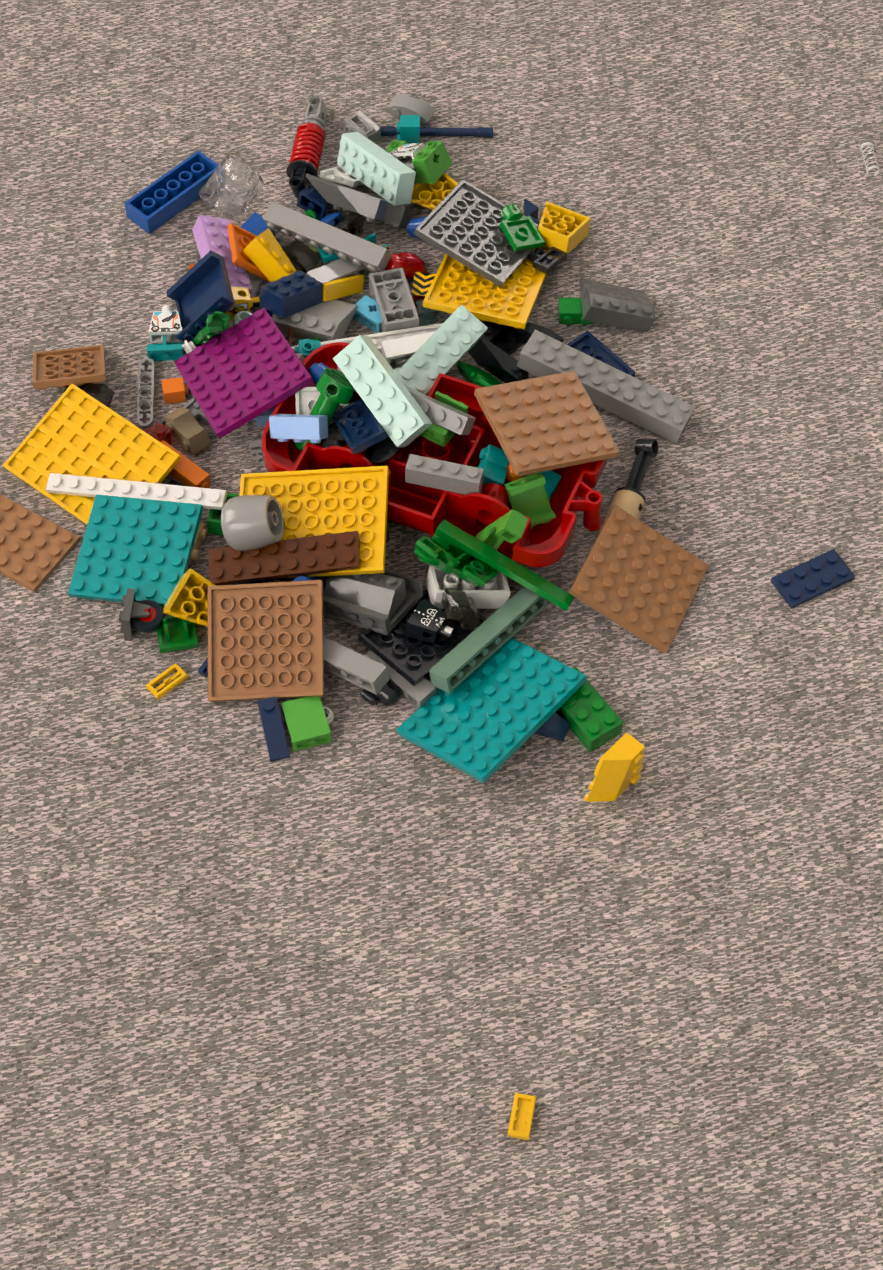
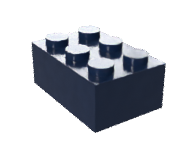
M296 271L293 274L283 276L281 279L268 282L260 287V305L282 318L323 302V283L302 271Z

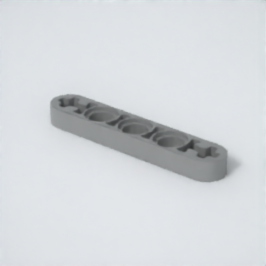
M150 358L140 360L138 368L137 425L138 428L146 431L151 429L154 424L155 363ZM146 365H149L148 372L145 371ZM145 378L151 379L148 383L142 382ZM144 392H150V393H151V394H150L149 396H147V397L142 396V393H144ZM143 406H149V407H150L149 410H146V411L141 410V408H142ZM144 416H147V422L143 424Z

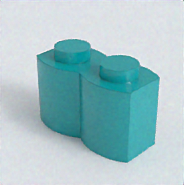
M489 444L480 451L479 459L481 460L477 468L484 469L483 484L495 483L503 485L509 460L503 449Z

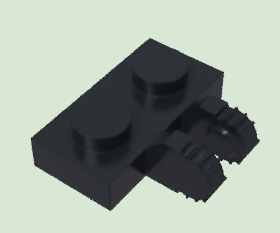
M537 247L534 252H530L528 255V259L533 262V267L546 274L567 258V253L556 247H552L548 251Z

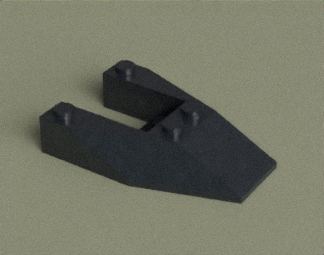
M480 320L488 329L468 353L479 366L502 382L510 383L528 379L529 372L517 367L518 360L510 355L521 345L526 344L535 330L562 343L563 338L551 329L527 322L525 329Z

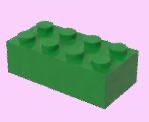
M588 680L556 711L560 717L570 723L569 728L589 752L594 751L622 733L623 721Z

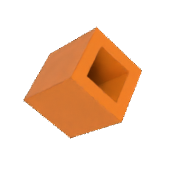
M183 377L161 380L165 404L186 402L185 395H189L188 385L183 382Z

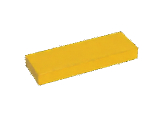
M358 274L323 283V301L326 302L363 292L364 275Z

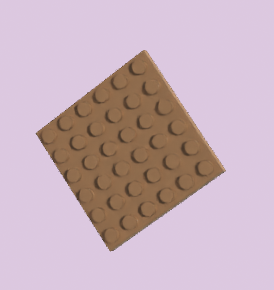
M575 371L475 389L474 395L517 477L619 456L620 451Z
M615 505L611 509L568 593L656 649L666 653L709 564Z
M322 580L208 586L209 702L261 700L272 697L282 699L325 696Z

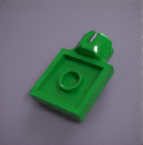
M516 204L505 206L502 209V213H500L503 220L500 223V227L513 250L521 251L543 247L545 241L532 218L524 216Z
M220 311L210 314L206 319V327L198 332L192 342L195 346L203 345L214 335L218 336L229 326L228 322L231 317L228 313L224 314Z

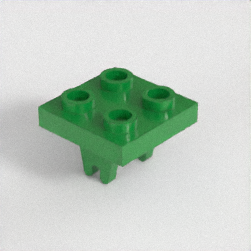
M171 615L164 616L163 624L157 630L160 653L199 648L194 622Z

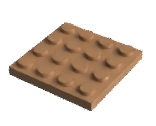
M104 345L33 352L32 383L34 389L45 390L49 387L63 388L71 384L81 386L84 383L98 384L106 381Z

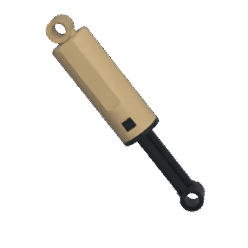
M656 439L636 440L634 448L636 458L626 487H620L615 490L605 521L615 505L640 520L646 503V499L640 492L650 459L658 454V442Z

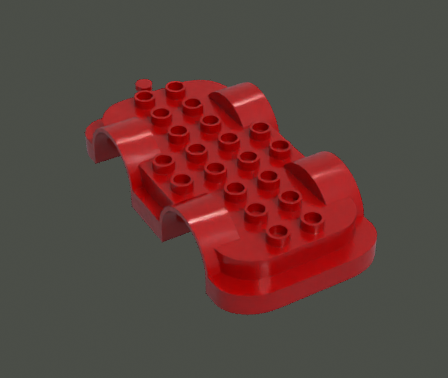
M335 342L324 345L307 356L302 364L308 373H310L308 369L315 362L317 364L322 362L329 368L337 370L338 365L333 358L349 343ZM439 373L428 396L435 399V393L438 391L458 402L464 403L468 406V414L476 417L470 435H459L456 433L445 447L419 435L409 445L402 447L399 453L389 459V462L384 465L389 467L387 520L430 534L431 538L441 522L446 520L471 536L476 537L478 532L512 510L504 485L510 483V481L506 479L503 485L495 483L483 484L480 493H468L466 495L405 482V468L410 454L478 467L481 460L479 459V454L483 448L490 444L502 449L474 395L475 389L482 388L481 386ZM311 383L310 385H308V386H306V387H315V386H314L313 383ZM357 391L354 392L349 402L350 404L361 398ZM295 394L278 403L272 415L296 414ZM269 420L263 431L262 452L264 464L268 472L380 465L378 463H371L365 457L366 450L354 455L345 440H338L340 446H330L327 448L322 447L325 441L323 439L319 446L307 442L303 451L296 447L294 439H288L287 442H278L277 439L270 438ZM607 459L551 470L561 475L559 485L549 501L552 511L556 514V518L545 524H537L531 529V518L524 516L528 518L521 538L512 544L504 540L497 551L519 564L531 567H546L556 563L564 555L575 532L577 511H584L583 526L592 532L599 530L602 527V517L600 516L602 494L591 488L597 485Z

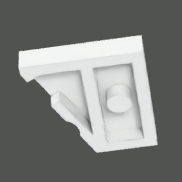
M340 166L320 171L319 177L352 188L363 185L362 182Z

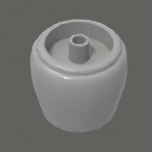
M240 495L230 498L224 504L221 512V526L228 545L235 550L245 552L280 541L284 533V518L280 504L274 496Z

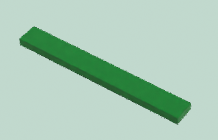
M443 520L435 531L436 535L567 611L575 598L573 595L446 520Z

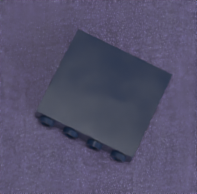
M211 250L166 291L167 297L176 301L182 331L176 335V338L183 342L185 340L188 342L192 341L198 332L206 327V319L210 314H213L215 311L225 313L235 304L224 257Z

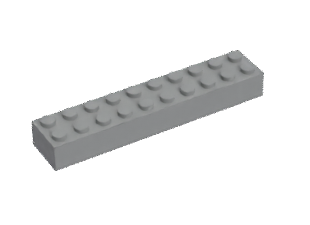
M537 330L529 338L518 359L517 367L537 377L575 371L593 404L676 444L695 409V406Z

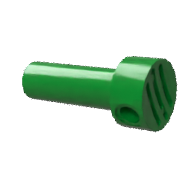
M332 368L324 369L316 385L320 395L310 415H327L328 426L339 405L348 404L355 392L354 387L343 372ZM310 440L295 442V445L303 451L307 442L310 443Z

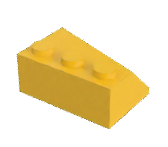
M446 173L434 184L418 183L413 187L411 202L434 210L459 183Z
M546 201L538 230L549 249L556 247L568 255L588 236L591 218Z
M269 228L255 237L242 250L270 282L296 272V269Z
M190 568L179 580L164 606L163 613L208 627V586L216 585Z
M626 732L600 758L594 772L596 777L588 787L591 791L584 796V800L586 802L615 801L631 784L635 785L641 778L640 773L643 768L642 762L645 758V746Z

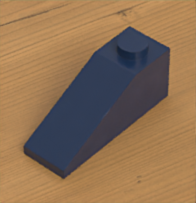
M277 697L258 700V712L270 761L290 758Z

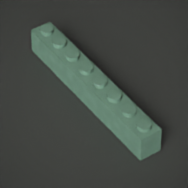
M526 587L520 589L429 670L432 685L447 693L452 692L548 605L547 600Z

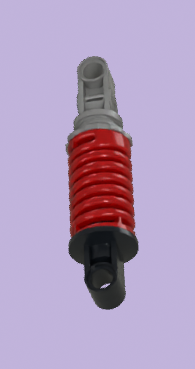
M314 95L309 98L305 118L296 128V137L286 170L287 176L290 179L289 185L296 198L299 197L300 190L308 188L311 184L306 178V173L318 176L319 163L327 134L324 124L327 108L321 95Z

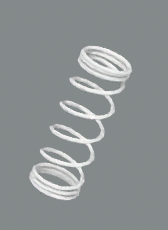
M866 142L860 148L868 176H876L879 174L880 169L878 162H876L875 153L873 157L869 158H875L876 160L870 163L876 162L877 165L866 166V157L863 155L865 150H862L865 145H872V147H868L871 149L867 150L869 152L867 154L874 153L873 144ZM872 168L878 169L876 172H869Z

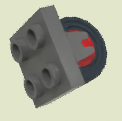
M127 588L126 596L123 595L122 607L124 609L123 612L120 611L119 623H121L120 632L124 633V641H132L134 629L143 633H151L158 630L163 624L164 613L161 605L155 601L142 600L136 602L135 589Z

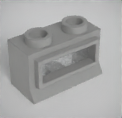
M361 110L345 120L346 133L359 132L373 143L381 139V127Z

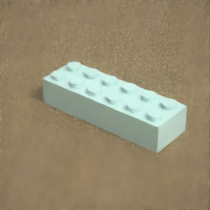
M359 132L343 133L337 165L394 206L410 204L416 172Z
M461 304L396 372L397 376L405 386L428 395L439 373L447 375L479 341L488 327Z
M359 335L333 358L396 447H406L433 424L369 336Z

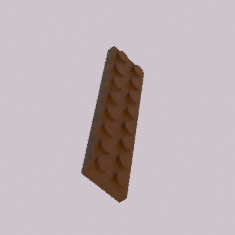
M358 531L280 540L265 547L245 552L235 550L230 546L209 549V581L216 586L360 569Z

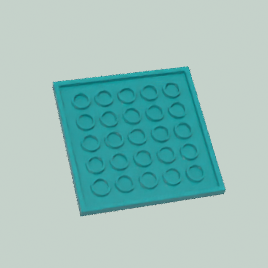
M96 494L68 595L77 598L122 602L123 595L126 596L127 588L135 589L136 602L152 600L160 604L161 607H164L179 580L187 572L203 511L202 505Z

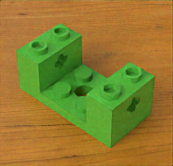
M394 140L385 151L390 153L407 144V142ZM429 141L416 154V157L412 160L414 166L412 170L416 172L414 183L434 184L453 164L443 141Z

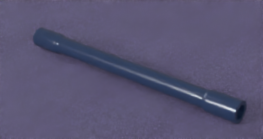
M379 126L381 127V136L400 134V132H397V127ZM420 127V136L493 137V127Z

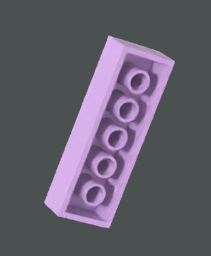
M199 215L192 231L201 259L210 250L223 256L231 287L248 288L249 294H251L253 289L247 270L236 266L232 261L227 229L231 221L225 218Z

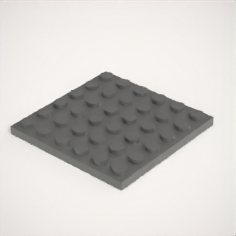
M464 179L414 231V235L499 287L505 284L526 260L529 253L535 249L514 251L500 227V223L503 221L500 213H502V209L506 205Z

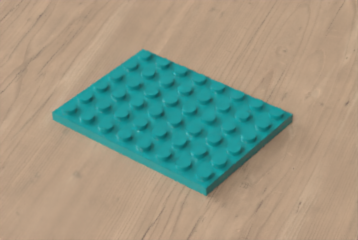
M511 638L452 692L447 693L438 689L435 695L421 708H418L396 730L406 740L478 781L485 783L587 681L585 674Z

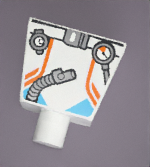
M423 143L405 144L389 154L412 169L414 168L412 160L425 145Z
M165 305L162 307V311H155L153 313L149 328L150 344L163 343L164 335H166L167 343L183 342L176 338V335L182 331L178 311H172V307Z

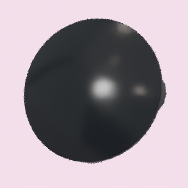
M387 436L380 443L368 447L365 457L371 463H378L380 466H384L389 462V459L402 450V447H396L391 438Z

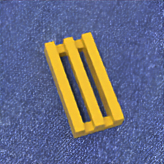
M175 663L145 686L159 700L188 679V675ZM175 670L178 671V672H176L174 675H172L171 677H168L167 679H165L167 676H169V675H170L171 673H173ZM163 679H165V680L163 681V683H161V684H160L159 686H157L155 689L153 688L155 685H157L159 682H161Z

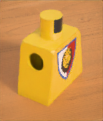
M231 287L235 304L225 313H228L231 317L229 321H232L237 313L241 311L250 312V308L260 307L259 297H250L248 288Z

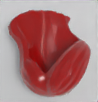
M409 252L392 254L384 269L386 271L403 268L406 279H414L415 272L427 273L424 261L416 254Z

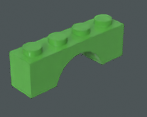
M512 509L478 532L475 538L497 550L504 540L512 544L521 538L528 518Z

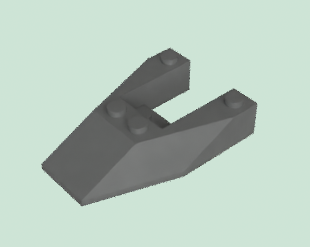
M306 173V178L328 203L333 204V208L347 213H351V211L366 216V220L373 223L376 220L390 223L391 228L400 230L401 227L407 229V223L410 222L413 209L402 205L394 206L387 200Z

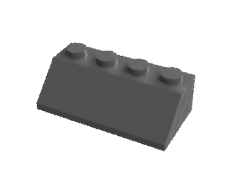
M380 573L328 576L323 596L332 597L388 615L390 618L407 598L404 579Z

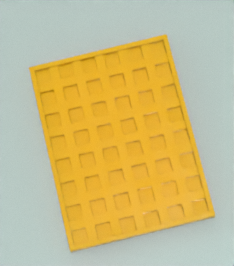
M71 384L2 466L87 525L95 497L48 493L46 487L50 473L161 484L180 461L181 457L74 384Z

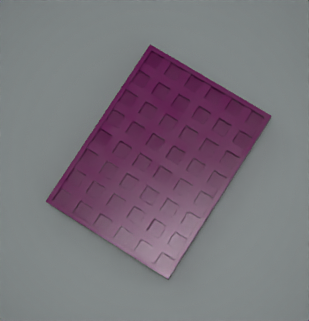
M265 308L257 310L248 318L241 320L238 324L226 329L223 333L211 338L205 344L196 347L193 351L185 356H181L174 362L219 439L314 382Z

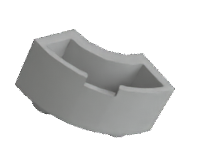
M411 94L394 96L387 106V110L397 120H400V115H420L421 126L427 123L436 111L427 101L422 98L418 100L410 97Z

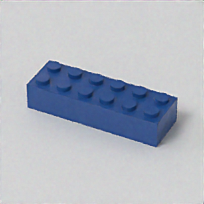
M198 150L126 201L125 210L127 218L148 234L152 233L223 181L221 166Z

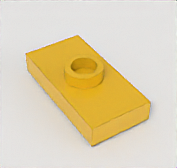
M515 1093L507 1137L529 1141L536 1096Z

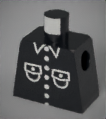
M422 599L407 621L404 635L433 644L439 636L450 639L454 629L446 626L447 613Z

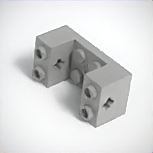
M403 268L370 273L369 293L371 299L376 300L381 315V331L388 332L419 327V317Z

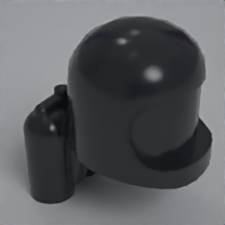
M388 681L377 695L363 689L360 697L370 705H377L378 700L386 706H392L398 702L401 692L399 688H396Z

